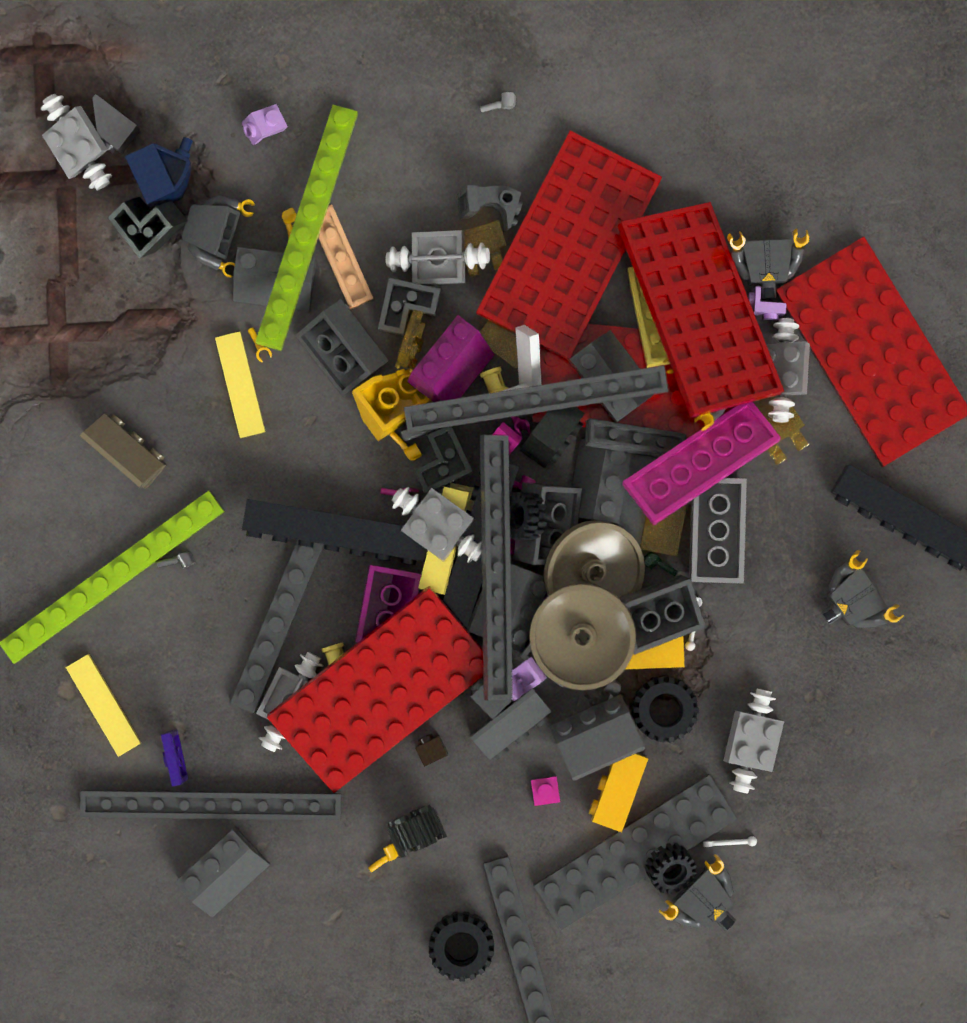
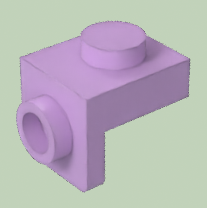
M277 104L250 113L242 122L244 133L250 139L252 145L258 144L263 138L282 132L288 127Z
M755 286L753 292H749L748 299L755 315H763L764 320L775 321L786 314V303L760 301L761 286Z
M532 657L512 670L513 701L519 699L547 678Z

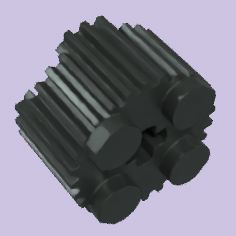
M430 804L411 811L410 818L405 815L387 823L389 827L387 829L399 858L407 856V850L415 852L436 843L435 837L438 840L447 837L435 808H432Z

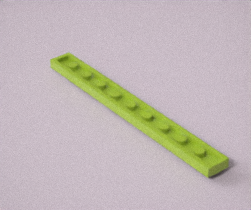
M332 105L256 338V344L282 351L354 129L358 111Z
M207 491L0 642V646L13 664H16L225 511L213 494Z

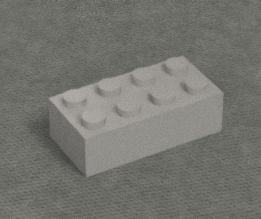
M724 478L693 499L690 517L689 578L691 582L744 583L747 479Z

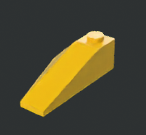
M415 368L397 370L395 373L384 376H374L352 390L362 420L378 442L406 423L404 407L433 403V401L407 382Z

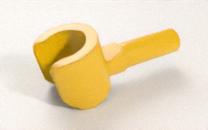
M294 208L287 209L282 213L288 238L293 228L291 223L295 222L297 216Z
M254 328L248 329L257 348V359L263 362L259 356L261 350H267L270 357H272V352L268 347L256 344L257 333Z
M395 432L389 435L401 447L409 460L414 461L422 456L416 443L408 447L406 442Z
M393 843L383 848L386 856L381 857L369 866L370 872L398 857Z

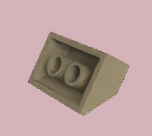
M104 413L83 431L80 437L138 487L147 489L167 466L162 461L165 457L155 448L147 449L143 445L145 440L135 431H132L130 434L123 428L125 422L118 416L113 414L110 417Z

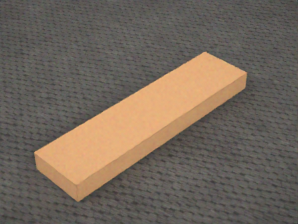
M331 204L328 206L318 238L351 310L374 300Z

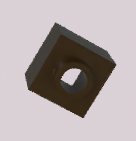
M432 733L420 738L418 740L420 744L415 747L424 767L448 756L440 735L434 737Z

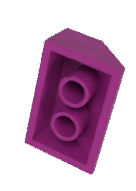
M457 315L411 372L407 382L433 402L458 399L463 396L495 354L481 333Z
M368 565L355 642L358 643L418 595L422 574Z

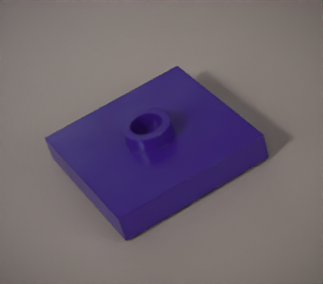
M175 729L161 734L164 748L163 760L165 766L168 767L172 786L181 785L188 780L179 733Z

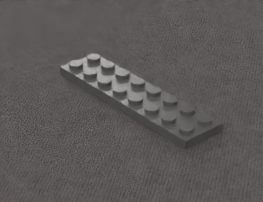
M708 774L625 826L622 832L614 833L534 884V887L561 930L648 876L645 865H648L647 859L648 857L653 858L651 855L653 851L659 852L658 847L662 846L665 849L668 843L672 847L674 843H678L679 846L682 845L686 850H689L735 821L737 817Z

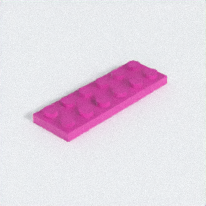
M753 402L738 405L716 419L705 431L700 430L624 480L622 485L651 523L655 525L778 443L781 437Z

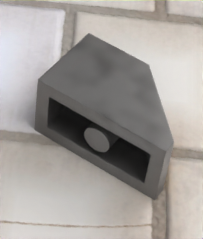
M95 94L92 99L97 133L111 153L117 150L123 154L139 133L140 128Z

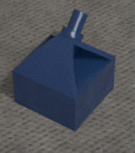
M183 137L179 149H176L175 152L153 143L125 156L143 197L152 210L158 205L170 201L174 203L183 198L191 173V162L189 160L191 154L189 151L193 140Z

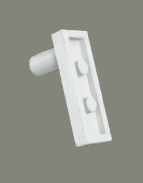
M526 325L516 327L519 385L503 391L542 385L539 334Z

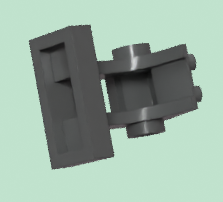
M467 185L457 194L459 220L470 219L479 212L480 207L490 206L500 213L502 230L506 232L517 224L518 220L514 219V215L518 216L523 201L519 200L521 192L506 185L484 187Z

